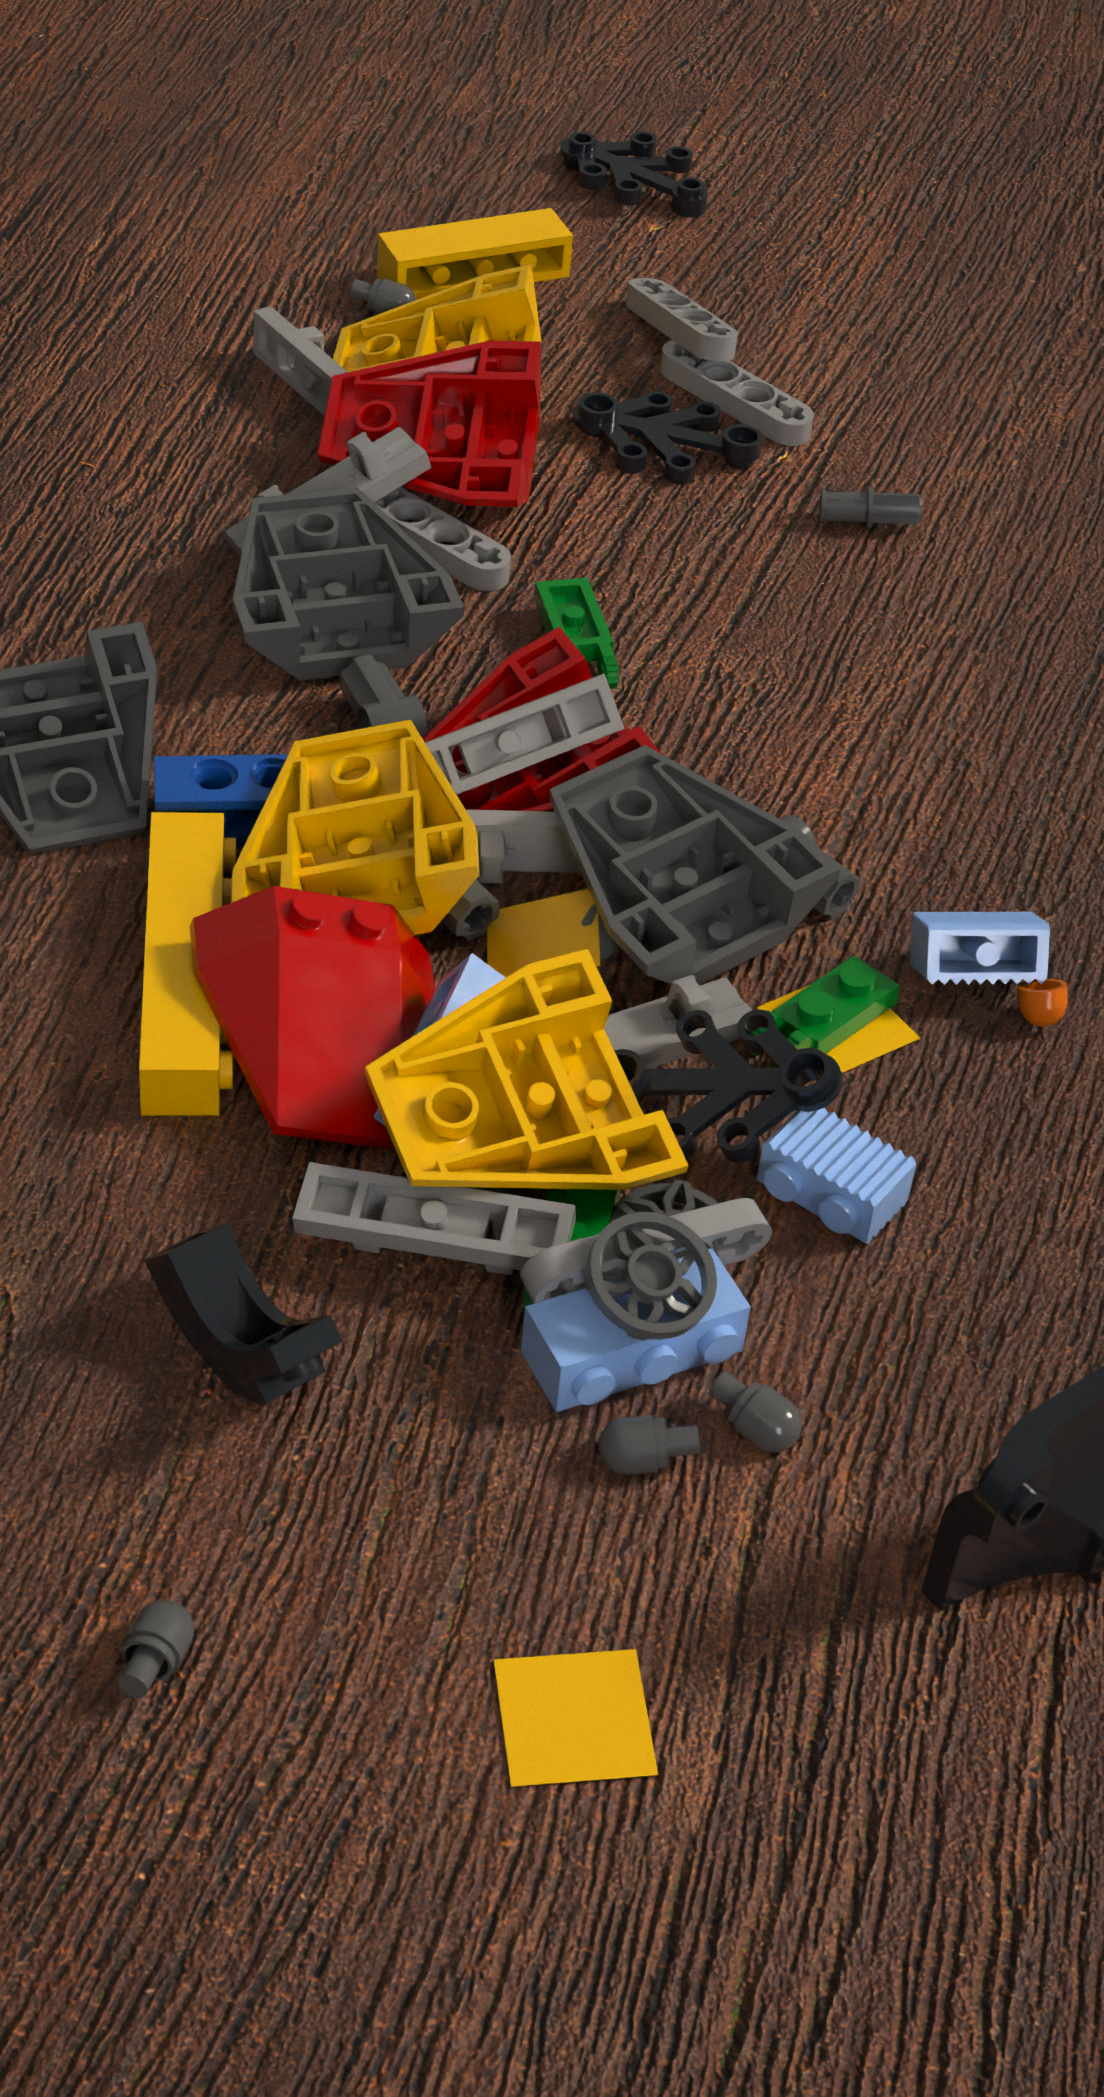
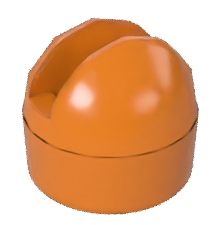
M1046 979L1040 984L1033 980L1030 984L1022 982L1017 986L1019 1009L1023 1017L1032 1025L1047 1027L1056 1024L1064 1016L1068 1005V988L1065 981Z

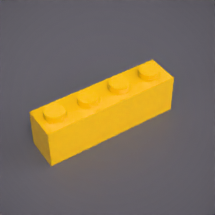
M552 208L378 233L377 277L381 280L386 278L408 286L414 292L416 300L483 274L529 264L534 282L570 277L573 234Z

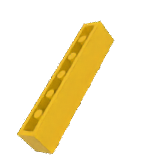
M151 812L139 1061L141 1116H220V1089H233L232 1050H221V1043H229L194 975L189 927L194 917L231 903L232 878H224V874L233 873V868L236 864V838H224V813Z

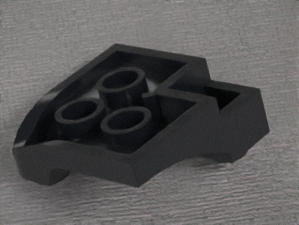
M1104 1365L1022 1417L1005 1436L998 1450L997 1457L983 1471L978 1481V1486L958 1494L946 1506L940 1520L921 1590L941 1612L964 1598L1008 1581L1043 1574L1077 1572L1086 1582H1089L1104 1571Z

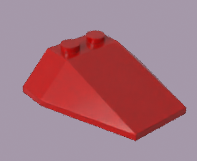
M485 341L332 376L318 450L319 461L336 465L350 456L347 441L360 433L365 432L367 437L374 442L400 427L415 443L419 444L427 452L431 465L429 470L402 485L403 487L466 506H521L529 501L540 426V342Z
M559 626L506 658L423 738L424 742L592 678L585 657ZM623 723L625 728L623 730L457 794L465 810L555 812L549 800V789L644 745L660 754L662 753L639 725L629 731ZM456 746L452 752L453 762L459 771L468 773L459 748Z
M272 886L194 917L189 926L194 975L272 1133L396 1150L387 1127L373 1118L378 1106L364 1074L365 1066L413 1036L435 991L429 953L394 905Z

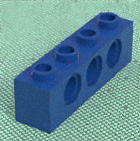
M288 754L154 756L155 812L224 813V838H236V846H244Z

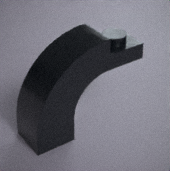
M227 1223L201 1230L144 1259L167 1308L191 1346L222 1382L237 1394L252 1402L267 1404L326 1372L320 1353L342 1342L330 1315L296 1320L284 1314L269 1300L250 1272Z

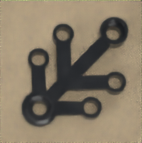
M645 131L633 133L630 142H600L590 133L575 132L560 143V154L564 157V165L572 170L579 171L578 184L584 189L599 190L603 188L607 168L610 170L615 186L614 199L619 204L626 206L639 204L641 201L642 184H645L672 196L671 210L680 216L698 217L706 212L708 192L704 188L703 181L693 177H685L675 181L654 172H689L692 167L693 152L686 147H670L667 149L666 157H653L656 153L657 137Z
M651 391L643 397L619 403L616 398L609 394L591 392L581 396L579 404L573 409V423L587 435L603 437L617 452L616 467L625 473L635 474L642 472L646 467L647 459L646 447L640 443L633 442L625 432L639 435L665 462L664 477L673 484L683 485L692 482L696 465L695 459L691 455L683 453L674 443L721 453L725 457L726 464L736 469L752 467L754 461L758 460L761 455L763 435L760 430L753 426L734 424L724 429L723 436L708 433L718 428L720 408L711 402H697L689 408L672 411L673 398L661 391Z
M760 1009L752 1010L743 1015L738 1022L737 1031L747 1051L754 1054L765 1053L777 1068H752L718 1033L710 1014L702 1010H694L684 1014L677 1022L676 1032L683 1048L687 1052L702 1054L715 1068L646 1069L641 1058L634 1051L627 1049L614 1050L638 1103L646 1095H706L680 1116L667 1119L675 1136L684 1135V1138L678 1144L686 1160L697 1149L698 1141L696 1136L751 1095H770L743 1118L729 1119L719 1127L716 1135L717 1142L724 1157L733 1163H743L752 1159L760 1149L759 1137L794 1110L811 1112L831 1104L837 1098L843 1086V1075L838 1063L831 1056L818 1049L804 1048L797 1050L779 1031L772 1014ZM698 1028H706L700 1035L689 1036L691 1032ZM758 1028H767L766 1031L760 1035H750L754 1030ZM811 1081H817L811 1085L805 1086L807 1083ZM741 1135L747 1136V1138L742 1143L738 1145H730V1142L735 1137Z

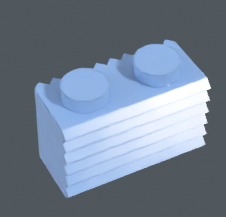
M914 912L912 916L910 965L932 985L937 980L941 981L944 985L949 980H952L956 985L961 980H964L969 985L974 979L979 984H982L986 979L991 984H994L998 979L1004 984L1010 979L1016 984L1022 979L1028 984L1034 979L1042 984L1048 976L1049 923H1046L1045 920H1042L1033 912Z
M825 1107L811 1112L797 1110L763 1143L757 1180L763 1183L775 1198L785 1202L794 1201L818 1215L830 1230L839 1234L848 1233L860 1241L869 1244L873 1236L876 1237L879 1230L884 1228L887 1221L890 1222L893 1215L898 1213L901 1206H905L909 1198L916 1162L913 1156L905 1157L901 1149L894 1151L890 1143L883 1144L879 1137L872 1138L868 1131L861 1132L857 1124L849 1125L846 1118L838 1119L835 1112L828 1113Z

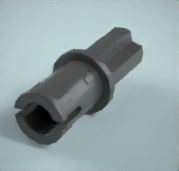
M867 487L866 492L827 491V489H821L819 504L820 522L865 523V528H871L872 523L916 525L921 520L922 498L919 494L874 492L873 487Z

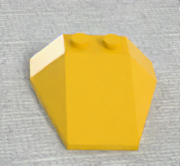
M530 264L483 274L341 329L333 360L347 372L485 341H539L541 344L534 280Z
M411 719L294 742L233 868L231 903L269 887L279 886L394 905L415 935L432 932L480 876L478 835L475 824Z
M588 948L525 965L365 1066V1077L410 1186L626 1190L687 1172L689 1165L664 1111L660 1110L646 1115L643 1114L604 1028L612 999Z

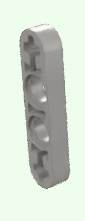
M634 278L629 281L626 301L628 309L698 358L717 362L734 359L738 332L730 325L664 281L651 278Z
M673 340L663 345L660 372L669 381L705 402L716 404L724 413L743 424L757 428L761 431L762 435L776 443L786 446H799L810 440L814 413L806 404L730 361L717 362L698 358Z
M402 487L374 502L452 577L469 587L481 591H496L504 588L509 583L511 554L503 545ZM410 520V521H417V522L409 523V522H402V521ZM448 542L455 543L456 545H444L440 543Z
M750 1198L734 1199L669 1216L693 1230L708 1249L713 1248L724 1266L745 1260L756 1254L768 1243L772 1235L770 1225L756 1202ZM642 1229L653 1240L654 1245L660 1246L664 1242L675 1240L660 1231ZM599 1234L549 1247L532 1256L524 1264L520 1272V1279L533 1304L586 1288L587 1257L592 1244ZM627 1236L629 1248L634 1252L638 1247ZM614 1237L606 1244L601 1263L618 1258ZM688 1250L680 1251L674 1255L677 1259L682 1258ZM611 1274L604 1276L603 1280L608 1281L621 1276Z

